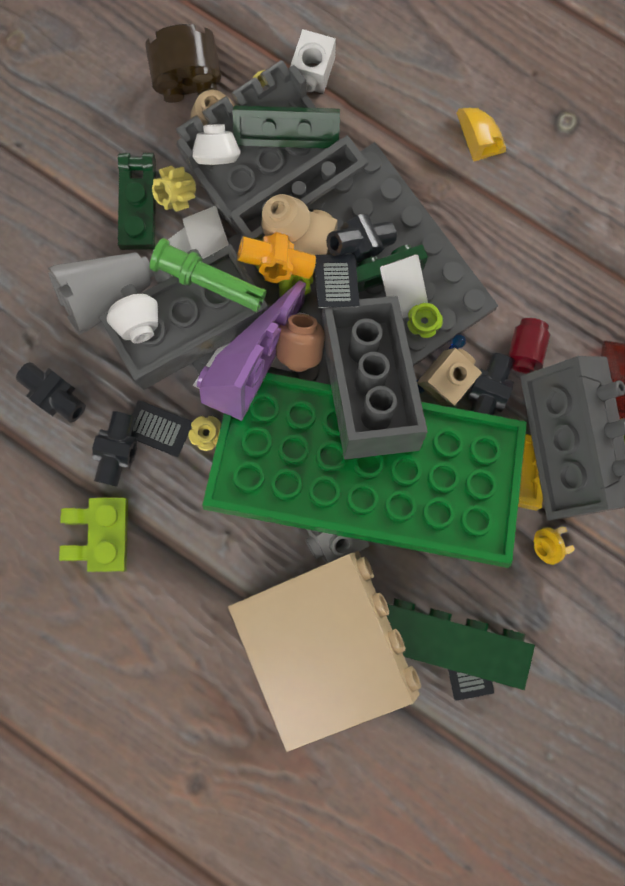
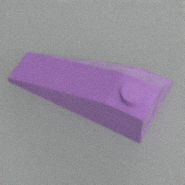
M298 281L216 355L210 367L205 366L202 369L197 381L202 404L241 421L243 420L276 357L275 348L281 333V328L278 327L279 325L285 326L290 316L299 313L304 304L306 283Z

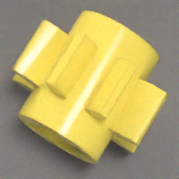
M173 166L159 169L161 177L153 179L152 185L155 200L164 206L165 210L174 208L177 212L189 208L188 200L194 199L196 184L193 177L185 172L184 167L175 169Z

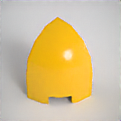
M479 108L458 109L456 114L473 162L506 152V145L501 131L493 117Z

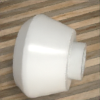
M224 124L204 125V132L197 133L192 150L194 160L198 164L205 165L236 162L240 156V149L233 133L225 131Z
M133 294L124 297L110 307L107 322L124 340H131L132 343L145 342L154 336L153 331L158 327L157 301L147 294Z

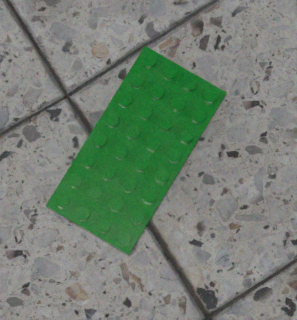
M267 373L242 421L224 413L203 499V510L509 568L513 561L527 422L421 402L428 432L420 451L344 459L331 385Z

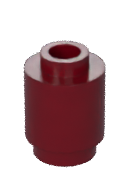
M523 318L520 321V325L515 327L508 356L514 360L513 370L528 374L543 368L551 336L548 331L549 325L545 321L536 318Z

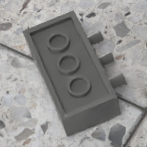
M231 244L204 259L202 258L203 263L255 286L242 262L237 261V254ZM192 249L189 252H187L188 254H190L191 252L198 253L199 256L202 258L197 249ZM159 270L158 272H153L158 284L141 293L154 298L158 304V327L153 331L154 336L142 343H132L131 340H124L108 324V312L99 316L134 381L145 390L234 340L268 309V306L263 300V303H259L261 307L256 313L252 309L197 284L192 283L185 286L179 283V278L171 277L170 274ZM132 284L123 287L121 290L123 297L139 294Z
M576 356L520 376L547 520L578 517L625 508V442L623 437L625 435V419L620 420L615 398L625 394V384L620 380L612 382L607 357Z

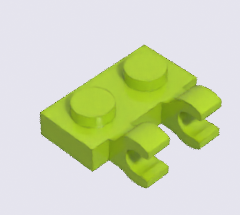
M89 498V509L61 508L60 523H65V525L88 524V546H60L59 561H87V572H127L128 499Z

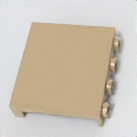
M359 551L345 555L228 606L286 752L411 705L420 695L418 690L421 689V683L418 674L413 666L408 667L402 653L405 651L403 639L397 629L392 630L386 616L389 615L387 602L380 592L376 593L371 581L374 578L372 567L365 556H360Z

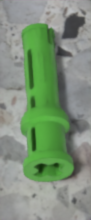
M165 238L158 242L151 256L150 270L154 272L161 270L179 278V283L185 286L192 283L197 284L252 309L256 313L261 307L259 303H263L267 290L256 287L203 263L198 253L191 252L188 254L171 246L170 241Z

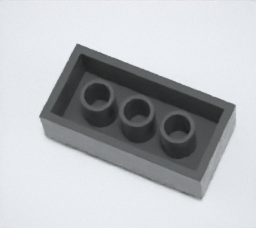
M398 296L359 299V307L323 308L321 326L325 331L324 350L344 459L420 451L428 431Z

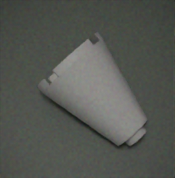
M136 252L57 264L48 268L50 271L48 272L56 296L61 306L64 305L69 316L67 318L78 335L89 331L100 323L99 316L108 312L115 302L124 298L121 293L123 287L132 284L137 292L141 293L151 285L150 278L154 276L153 271L149 268L150 262L147 257L141 258Z

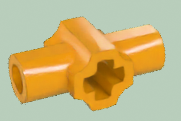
M275 232L273 235L264 236L262 241L243 236L238 249L237 261L259 266L258 272L264 276L265 281L278 284L282 280H289L291 275L310 279L314 272L316 256L294 250V244L290 242L288 235Z

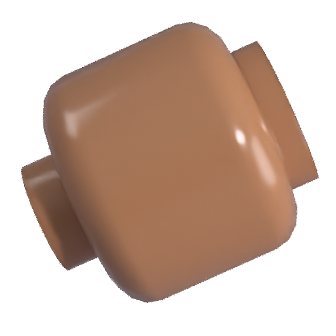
M295 314L288 318L285 326L279 325L278 328H281V333L275 351L277 359L292 371L302 372L315 367L321 362L325 331L314 317L306 314Z

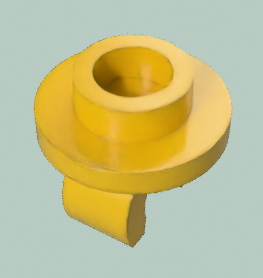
M561 526L555 529L546 527L535 533L534 550L545 563L550 565L557 564L564 559L565 555L575 550L573 545L565 547L564 541L560 536L567 532L566 527Z

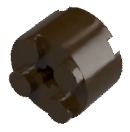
M193 24L172 25L156 31V39L150 42L149 38L146 40L145 47L152 87L157 93L163 95L165 102L176 103L182 101L186 94L197 93L200 95L207 90H217V85L221 81V72L214 34L210 29L204 27L205 33L197 32Z

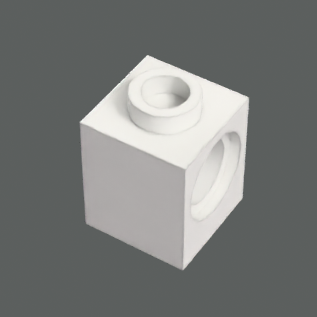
M302 29L290 67L295 65L306 79L307 92L316 91L324 94L335 60L336 38ZM309 63H316V64H318V65L315 66V67H309V66H307V64H309Z

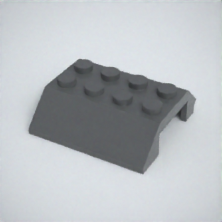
M282 60L260 73L266 85L263 88L259 80L254 77L231 92L237 103L235 106L316 108L307 96L306 79L295 65L287 68ZM227 96L202 111L208 122L206 125L224 124L225 131L233 133V105ZM196 115L176 128L181 138L177 141L176 145L194 177L231 228L241 237L245 236L256 240L265 235L261 224L262 211L266 202L273 196L279 194L289 195L300 199L308 206L368 166V161L348 135L342 139L339 138V141L328 148L238 146L240 156L236 162L217 165L198 164L192 157V150L197 133L204 132L203 123Z

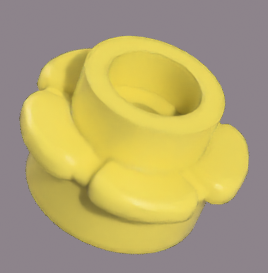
M199 416L191 423L192 429L188 433L189 440L193 445H198L200 450L209 451L217 445L221 422L214 416H208L207 418ZM206 429L210 431L208 436L203 435V431Z

